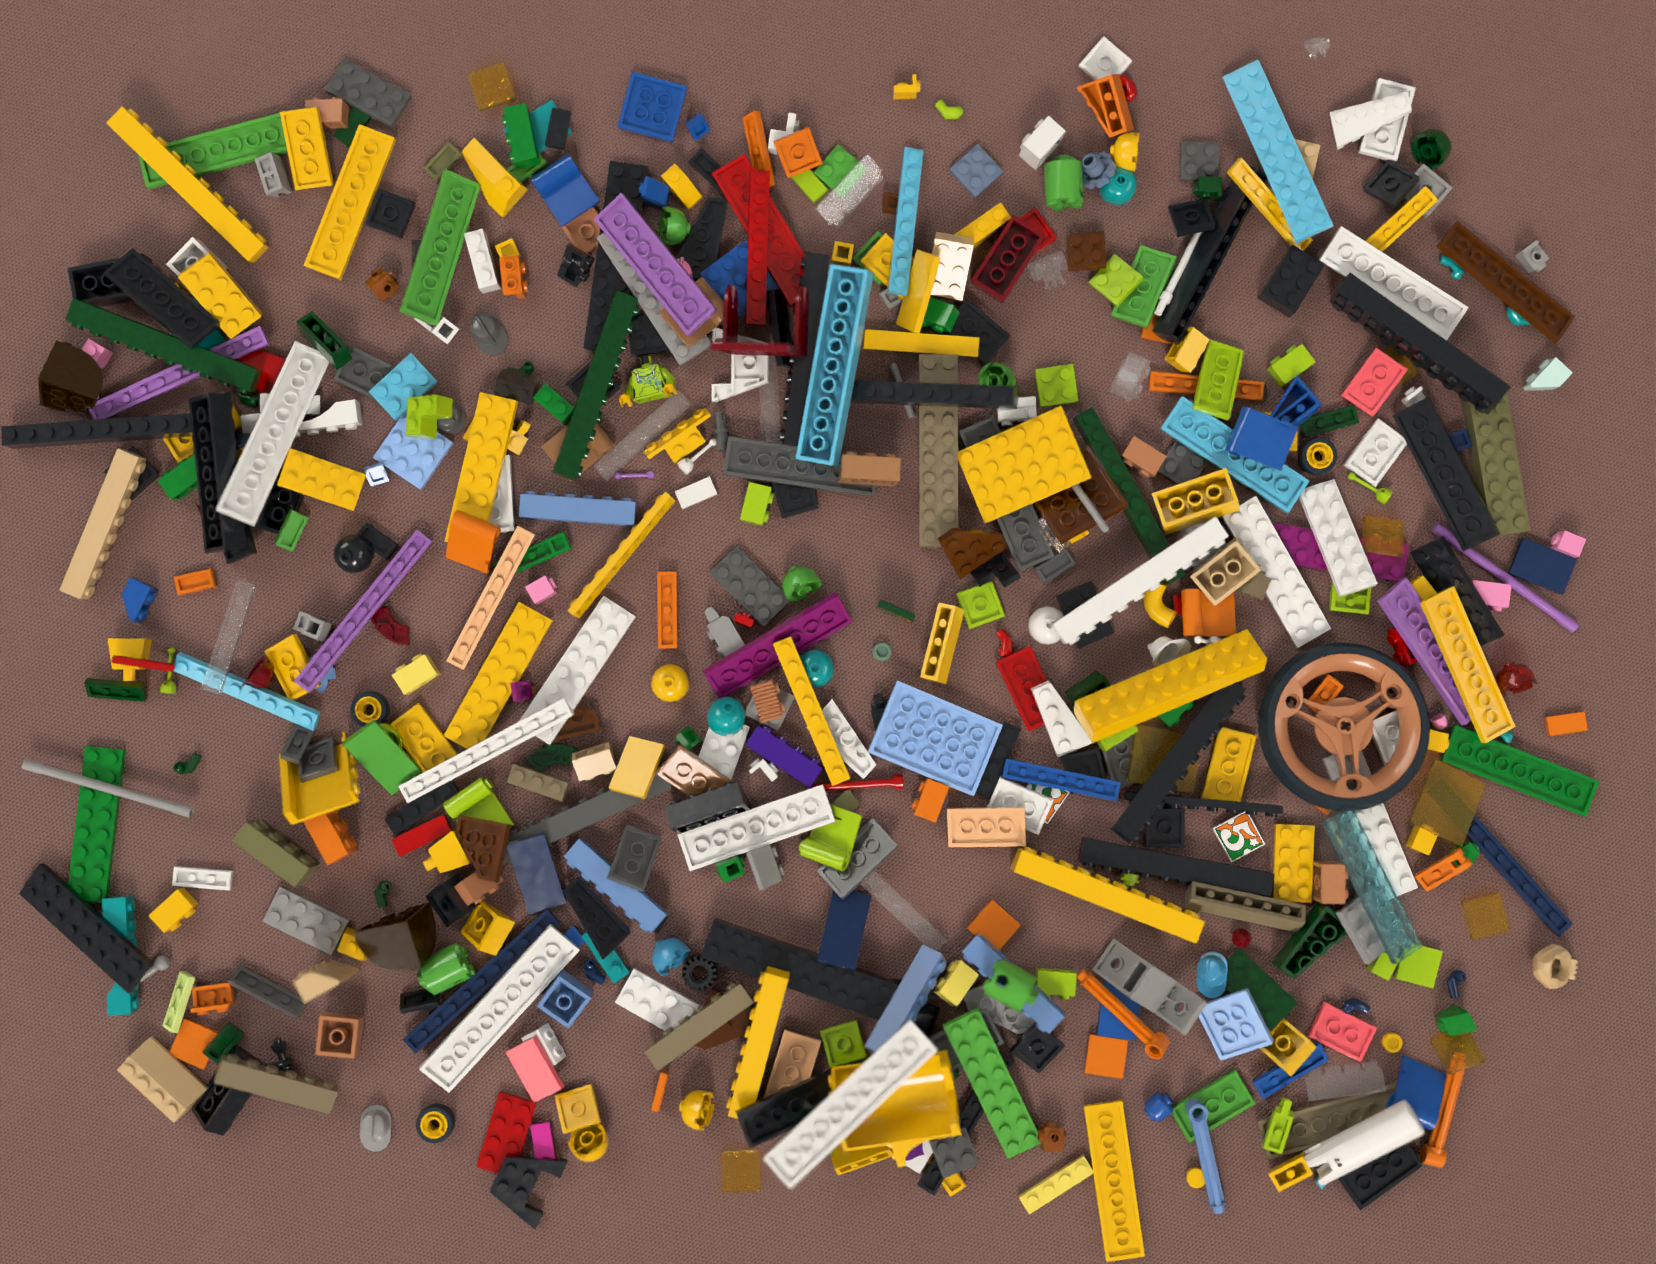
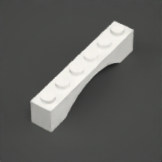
M355 399L335 402L322 415L302 422L295 438L300 437V434L303 433L317 435L319 431L324 430L331 433L337 432L338 428H345L346 430L357 429V426L363 425L360 402ZM260 413L241 416L243 433H252Z

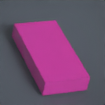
M551 1121L531 1124L535 1158L551 1157V1159H556Z

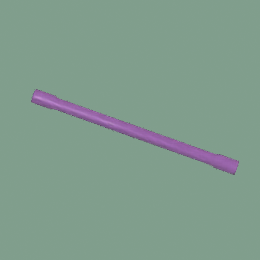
M1437 523L1432 528V533L1438 537L1444 536L1449 544L1503 583L1511 585L1513 590L1547 613L1568 631L1573 633L1578 628V622L1556 609L1473 548L1462 551L1455 535L1446 527Z

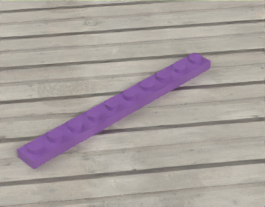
M259 326L209 350L237 360L270 345V342L262 326ZM176 364L98 400L93 408H88L94 420L109 419L200 377V372L194 370L191 373L181 369L182 365Z
M418 530L413 533L294 680L295 683L309 693L314 690L432 544L430 539Z

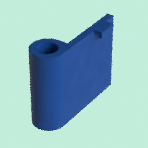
M566 154L530 178L562 227L600 203V200L586 182L569 154Z
M1242 407L1225 451L1281 471L1299 427L1254 409Z
M1402 1056L1396 1091L1389 1096L1386 1108L1406 1100L1415 1111L1422 1126L1432 1130L1438 1122L1446 1074L1411 1058Z

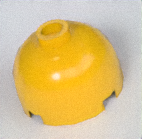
M1138 132L1121 134L1116 139L1115 145H1111L1110 155L1114 157V163L1117 167L1136 172Z
M663 665L652 676V690L663 701H678L689 690L688 674L678 665Z
M695 1090L681 1101L679 1110L684 1123L688 1127L704 1131V1125H709L714 1111V1104H711V1098L714 1099L712 1092Z
M598 1123L571 1132V1138L568 1141L571 1152L579 1160L593 1162L605 1154L609 1138L604 1127Z

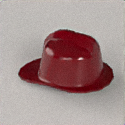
M263 656L257 661L239 689L247 683L259 688L267 687L271 684L275 674L274 668L266 661L267 656Z

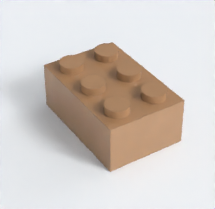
M846 452V455H842L840 458L838 483L896 486L900 482L901 458H896L894 454H885L884 457H877L876 453H865V456L857 455V452Z

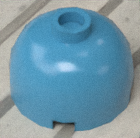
M676 938L660 939L654 945L655 950L652 953L653 966L661 976L668 975L670 968L676 969L685 961L689 955L687 951H690V948Z

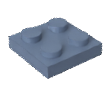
M979 144L949 170L974 199L1003 174L1001 168Z

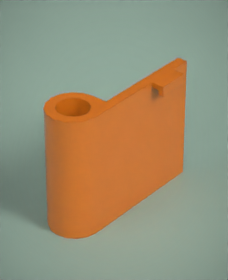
M456 510L450 522L446 558L489 574L493 548L500 535L501 526Z
M1200 589L1181 590L1184 637H1228L1236 634L1234 592L1214 606Z

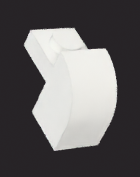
M788 114L786 131L770 130L769 154L778 155L773 141L799 130L800 121L796 120V114Z
M440 316L437 326L414 318L446 344L450 342L459 330L443 316Z

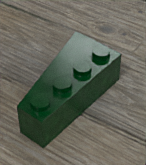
M1317 902L1305 917V924L1298 932L1292 934L1271 963L1295 979L1309 968L1313 961L1326 954L1330 947L1342 941L1347 932L1336 913L1326 905Z

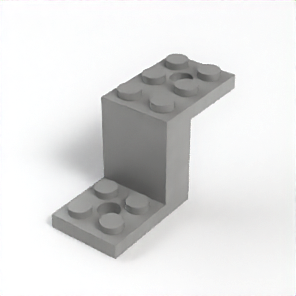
M1114 938L1092 969L1126 996L1158 1015L1185 1036L1207 1004L1199 996ZM1120 960V966L1115 969V963ZM1184 1004L1183 1011L1178 1013V1007Z

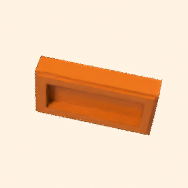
M213 568L174 577L178 596L217 587Z
M1585 711L1544 717L1547 736L1588 730Z
M661 1070L651 1111L658 1112L660 1110L669 1070Z

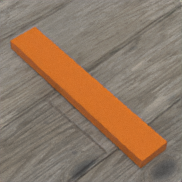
M1150 371L1148 391L1195 395L1199 376ZM1238 379L1234 399L1262 402L1265 382Z

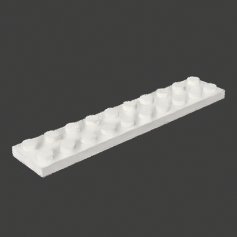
M297 341L294 342L216 511L255 526L330 363L319 351Z
M550 924L423 1062L419 1070L449 1093L580 951V948Z
M909 1020L766 1154L763 1159L791 1189L937 1051V1048Z

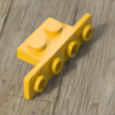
M706 408L695 411L691 418L681 421L675 429L665 432L658 441L648 444L646 449L643 450L644 454L650 459L665 449L673 462L676 463L706 442L696 426L711 417V414Z

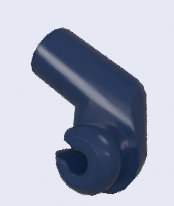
M588 959L584 962L586 977L602 985L606 976L598 973L595 960Z
M1454 971L1446 982L1451 999L1460 997L1458 985L1466 980V974L1463 971Z
M1357 998L1345 1000L1342 1011L1346 1014H1351L1352 1010L1357 1009L1367 1014L1370 1006Z

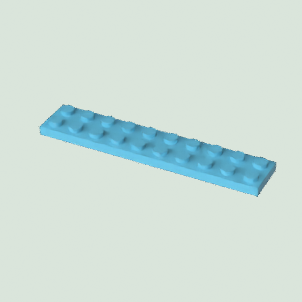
M1259 60L1253 61L1223 76L1225 85L1295 242L1299 243L1333 227L1330 216Z

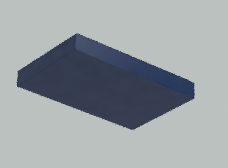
M1521 538L1508 574L1563 595L1577 559L1526 538Z

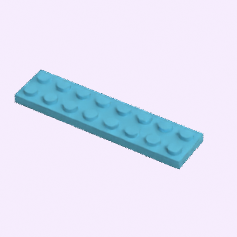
M1181 396L1160 429L1219 469L1227 468L1231 477L1285 513H1289L1309 483V480L1285 464L1282 470L1279 471L1249 458L1235 456L1226 452L1225 449L1233 429L1210 414L1193 410V403Z

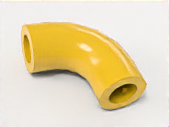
M1160 581L1161 586L1153 591L1148 589L1144 592V608L1151 619L1168 629L1177 612L1164 605L1162 596L1167 585Z

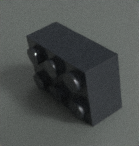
M1291 245L1284 253L1257 298L1290 318L1296 313L1325 264L1296 246Z

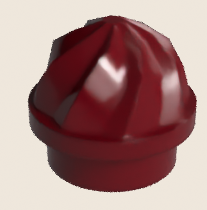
M1238 928L1232 933L1231 939L1235 946L1244 948L1250 944L1251 935L1246 929Z

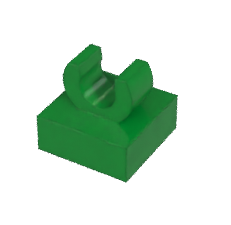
M690 726L675 736L677 738L675 744L680 742L688 750L701 741Z

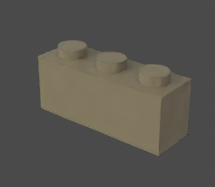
M518 763L513 764L507 783L559 801L565 800L571 784L570 781Z

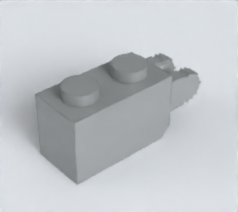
M707 607L705 616H707L706 618L710 624L707 625L709 630L706 633L711 641L715 639L718 646L716 649L719 655L726 657L745 646L730 618L727 616L720 617L715 608Z

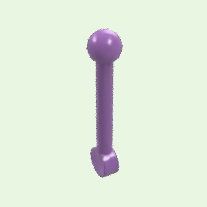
M652 471L627 474L616 472L614 477L616 479L621 477H648L652 479L654 478V473Z

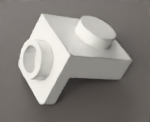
M758 758L750 764V774L760 767L771 781H774L779 776L777 774L779 771L772 762L769 764L765 758L762 760Z

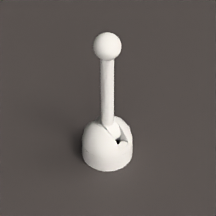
M712 438L709 444L691 459L683 458L677 463L684 474L690 473L693 469V462L711 446L717 444L716 439Z
M1200 636L1194 638L1195 643H1205L1206 646L1222 640L1217 636H1211L1207 640L1202 639Z

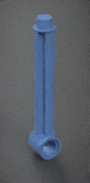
M1192 1098L1186 1102L1185 1111L1192 1124L1209 1206L1213 1208V1213L1221 1214L1225 1211L1224 1205L1226 1201L1224 1200L1207 1125L1208 1111L1201 1100ZM1195 1108H1200L1197 1114L1192 1113Z

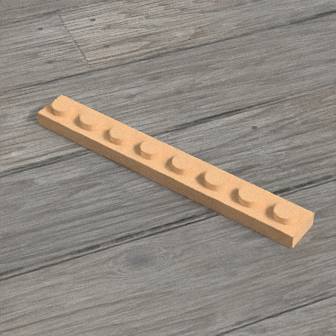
M519 525L517 526L454 645L447 662L463 670L465 669L535 536L534 533Z

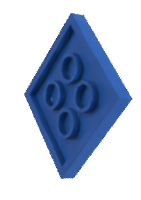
M632 72L617 125L618 129L673 143L688 87Z
M743 241L699 274L700 277H703L723 302L728 284L736 286L738 293V318L746 313L748 249L746 241ZM768 271L766 297L769 290H777L779 288Z

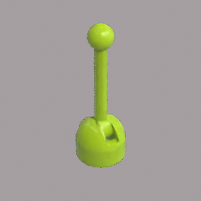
M1354 473L1348 474L1349 480H1355L1374 491L1376 499L1382 504H1385L1392 495L1393 491L1388 488L1376 489L1356 477Z
M172 647L168 649L169 663H173V655L176 652ZM168 672L167 680L161 684L160 693L176 694V684L171 680L172 672Z

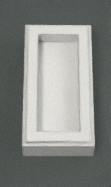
M710 476L675 491L682 509L718 495Z

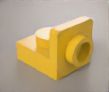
M912 74V85L908 83L894 85L893 99H916L917 92H920V80L916 79V74Z

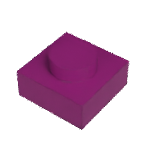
M530 680L510 683L513 702L533 699Z

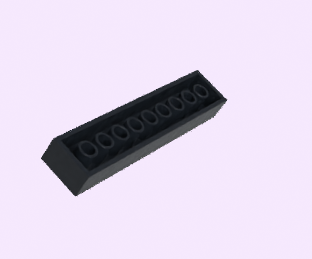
M1351 272L1335 290L1330 303H1332V306L1337 311H1343L1351 321L1360 323L1365 331L1378 336L1383 344L1395 348L1397 354L1406 356L1414 366L1423 368L1427 371L1426 373L1429 377L1441 381L1446 389L1455 391L1463 401H1469L1478 412L1488 415L1511 388L1510 385Z
M719 918L713 920L701 955L702 958L760 978L762 972H766L768 966L790 972L786 988L876 1020H880L897 988V982L858 967L853 971L818 962V953Z

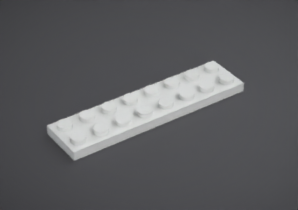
M1342 226L1338 228L1318 259L1345 278L1351 272L1446 341L1469 308Z
M1254 496L1239 505L1240 511L1222 516L1233 538L1237 536L1253 556L1261 570L1266 572L1265 576L1271 578L1266 596L1295 647L1299 648L1327 632L1331 627L1258 498Z
M603 596L519 722L565 697L574 711L636 616ZM568 718L535 736L551 745Z
M1361 750L1359 752V773L1368 778L1372 775ZM1333 754L1323 758L1322 761L1331 781H1334L1339 777L1336 757ZM1350 755L1344 756L1346 775L1352 774ZM1351 779L1347 781V787L1350 790L1354 788V782ZM1382 803L1364 810L1343 811L1370 878L1381 893L1384 902L1418 888L1384 804Z
M820 785L749 811H744L679 834L678 838L689 871L835 822L836 820L824 785Z

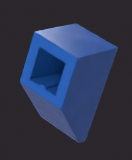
M645 176L644 182H641L639 187V193H641L644 205L662 209L664 206L668 207L671 194L670 187Z
M131 577L122 593V598L130 621L141 623L148 615L147 609L150 603H153L156 599L158 588Z

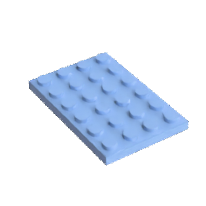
M896 681L867 752L974 796L1003 725L900 681Z

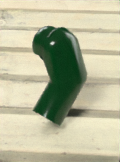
M236 386L234 387V391L242 404L255 406L260 403V396L258 394L242 393L236 390Z
M193 753L189 761L176 762L173 770L181 775L192 773L195 771L202 756Z
M387 880L381 881L374 891L379 909L388 906L385 896L390 891L392 884Z

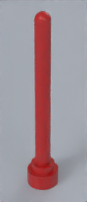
M895 774L890 779L845 781L833 786L831 783L812 784L811 788L824 785L826 791L892 786V788L899 790L903 789L902 774Z

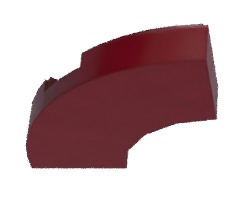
M380 607L371 618L375 628L386 639L394 643L410 645L409 626L397 622L391 614L390 607Z

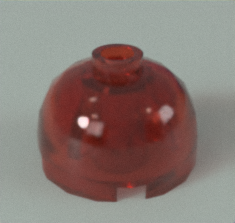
M1515 662L1504 664V668L1497 673L1495 678L1502 696H1507L1506 692L1508 691L1517 694L1532 688L1533 684H1538L1532 670L1528 666L1515 664Z

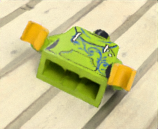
M651 356L641 357L642 368L632 371V376L629 378L624 394L619 397L621 407H624L625 403L632 407V398L634 402L639 404L666 397L670 398V396H673L672 392L675 395L678 394L675 388V377L666 368L658 364L653 365Z

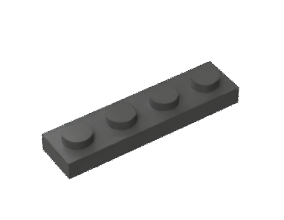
M241 965L229 980L230 985L295 1019L299 1018L308 1004V1001L304 1003L302 997Z

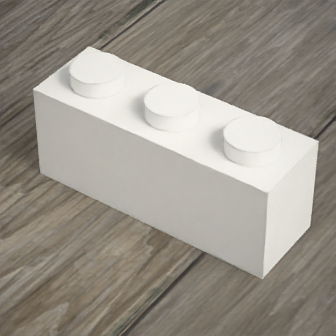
M483 229L464 233L479 290L484 294L501 289L487 234Z

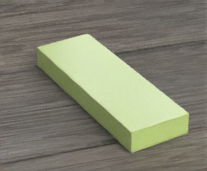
M187 971L179 972L162 1025L172 1033L179 1032L196 978Z

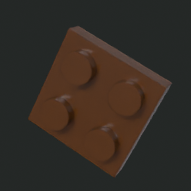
M1104 231L1066 234L1068 272L1106 269Z

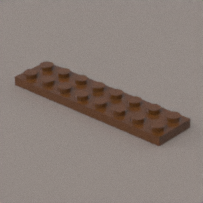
M1457 220L1451 225L1436 246L1553 343H1557L1573 321L1575 317Z

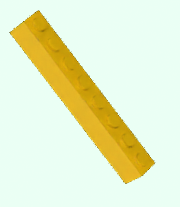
M768 966L766 972L761 973L759 983L762 984L761 991L757 990L754 1001L757 1002V1006L752 1008L749 1018L753 1020L752 1025L747 1027L745 1033L748 1041L747 1044L743 1043L740 1055L743 1056L742 1062L738 1061L735 1072L739 1074L738 1079L733 1080L731 1091H734L733 1097L729 1096L726 1108L730 1109L729 1117L738 1119L736 1110L757 1101L790 972Z

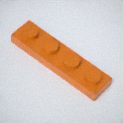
M753 111L742 117L753 169L770 170V188L775 185L761 113L760 111Z
M657 572L658 649L678 648L677 572Z

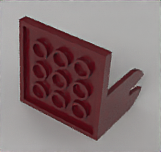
M728 284L724 295L722 342H711L710 350L732 355L807 357L809 321L807 287L799 286L797 291L793 346L789 344L737 343L738 293L736 286Z

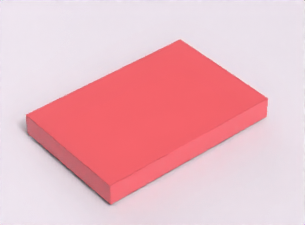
M1375 348L1341 396L1373 417L1408 369L1378 348Z
M1323 1001L1307 1036L1361 1062L1377 1027L1351 1014H1346L1341 1009Z
M537 1036L505 1052L534 1103L565 1087Z

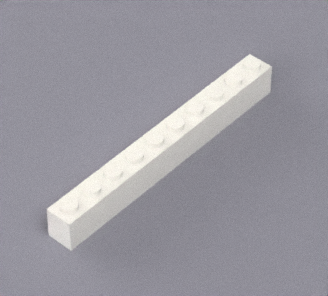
M1216 517L1211 518L1051 624L1063 644L1069 642L1071 645L1080 639V634L1083 632L1088 634L1096 629L1095 624L1098 622L1105 623L1112 618L1111 614L1116 610L1120 613L1128 608V602L1140 600L1145 596L1143 594L1148 589L1151 591L1161 586L1160 581L1165 578L1167 581L1177 575L1175 571L1181 567L1183 570L1193 564L1192 560L1196 557L1201 559L1209 554L1208 550L1213 546L1218 548L1226 543L1224 539L1228 537V534Z

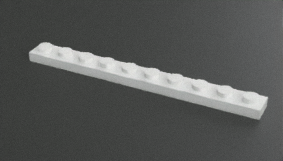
M565 697L398 787L406 802L409 803L575 714Z

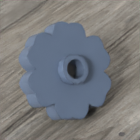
M1101 152L1099 155L1097 153H1090L1084 156L1082 159L1083 185L1093 189L1095 186L1101 188L1108 184L1109 177L1115 175L1117 167L1114 163V158L1106 152Z

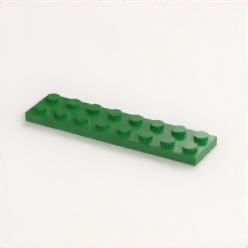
M1457 725L1452 726L1448 737L1450 740L1449 747L1445 750V753H1442L1440 761L1580 816H1587L1599 784L1598 780L1493 739L1487 743H1481L1477 733Z
M85 746L82 775L122 787L126 750ZM80 785L68 885L85 901L102 903V899L109 896L120 797Z

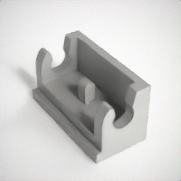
M270 152L255 159L267 196L280 197L279 193H293L281 156Z

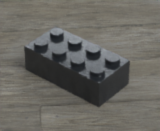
M140 254L153 265L151 258L145 254ZM120 258L67 268L72 297L98 307L133 301L108 280L103 273Z

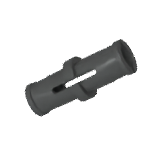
M721 412L713 413L715 430L713 432L716 435L717 451L725 452L728 441L727 434L729 433V430L726 428L725 412H722V414Z

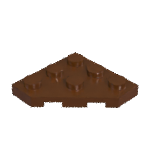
M952 528L937 538L960 579L1008 548L998 531L984 532L977 529L965 531L960 528Z
M543 685L531 687L533 699ZM579 702L573 711L575 715L568 718L553 742L601 731L597 712Z
M459 815L455 834L458 840L462 842L465 848L464 852L470 863H473L477 877L482 880L499 883L511 825Z
M712 988L705 1002V1006L711 1002L710 998L713 997L715 994L723 993ZM747 1007L699 1041L695 1046L706 1050L744 1036L747 1027L752 1025L753 1020L749 1018L754 1007Z

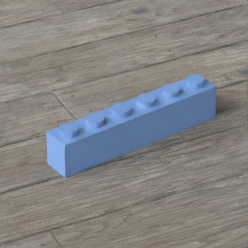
M526 491V494H520L519 517L522 519L621 526L636 525L637 503L633 502L632 498H621V501L614 500V497L609 496L595 499V496L583 495V498H576L575 494H564V497H559L557 493L545 492V495H537L538 492Z
M583 838L578 839L565 854L566 863L571 868L579 869L582 872L580 875L588 882L591 880L595 883V888L600 893H606L610 896L609 900L617 907L620 905L625 910V915L633 920L635 918L639 922V927L645 932L650 931L652 933L669 914L644 891L641 892L608 880L607 876L612 863Z
M980 932L962 951L965 960L970 964L974 963L978 967L979 973L984 977L988 976L990 979H992L995 973L992 969L997 960L1005 959L1011 962ZM1000 975L997 978L998 985L1006 986L1008 978L1005 975ZM1034 984L1033 988L1040 992L1033 1006L1025 1002L1021 1012L1028 1018L1032 1017L1036 1021V1026L1041 1031L1050 1033L1065 1017L1066 1012Z
M922 944L865 1044L870 1053L874 1054L909 1020L913 1023L916 1021L918 1011L926 1003L927 995L935 987L940 972H943L946 967L947 960L942 953Z

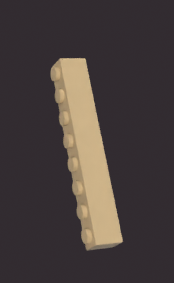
M117 448L60 591L80 600L89 599L95 591L94 585L102 574L101 568L109 557L110 546L115 542L117 529L124 521V512L131 504L130 496L138 487V478L145 470L147 458L126 449Z

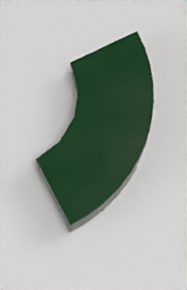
M566 744L548 745L534 752L526 762L541 772L553 764L570 766L572 763V753L578 752L579 749Z

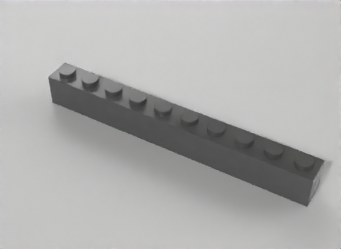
M655 773L645 799L611 790L607 791L605 788L596 792V797L589 799L587 796L579 800V805L572 807L570 804L561 808V813L554 815L552 812L544 816V821L538 824L535 820L526 824V829L520 832L518 828L511 831L508 842L544 832L547 842L550 844L674 786ZM507 847L503 865L511 861Z

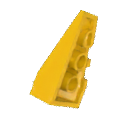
M473 138L462 150V153L478 184H481L480 188L488 204L504 218L528 189L476 138Z

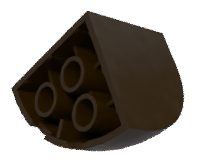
M56 340L38 377L40 405L59 411H65V408L74 409V412L86 411L88 407L93 408L99 399L103 385L102 372L97 362L85 351L74 347L68 342Z
M430 902L406 908L405 911L398 913L397 916H395V913L380 918V921L372 925L369 923L354 932L360 950L371 962L385 969L402 970L411 968V970L421 968L422 964L432 955L436 941V924Z

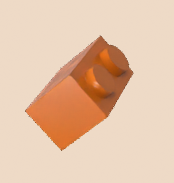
M926 778V781L922 780L918 789L921 794L919 799L915 798L911 808L914 810L913 814L936 823L949 786Z

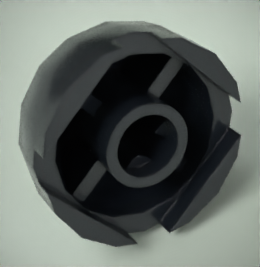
M357 534L349 535L339 540L333 553L334 560L338 567L345 572H362L370 567L374 558V549L368 539Z

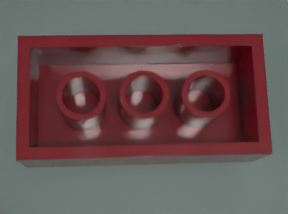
M1013 215L975 273L971 284L1003 304L1044 241L1045 235Z

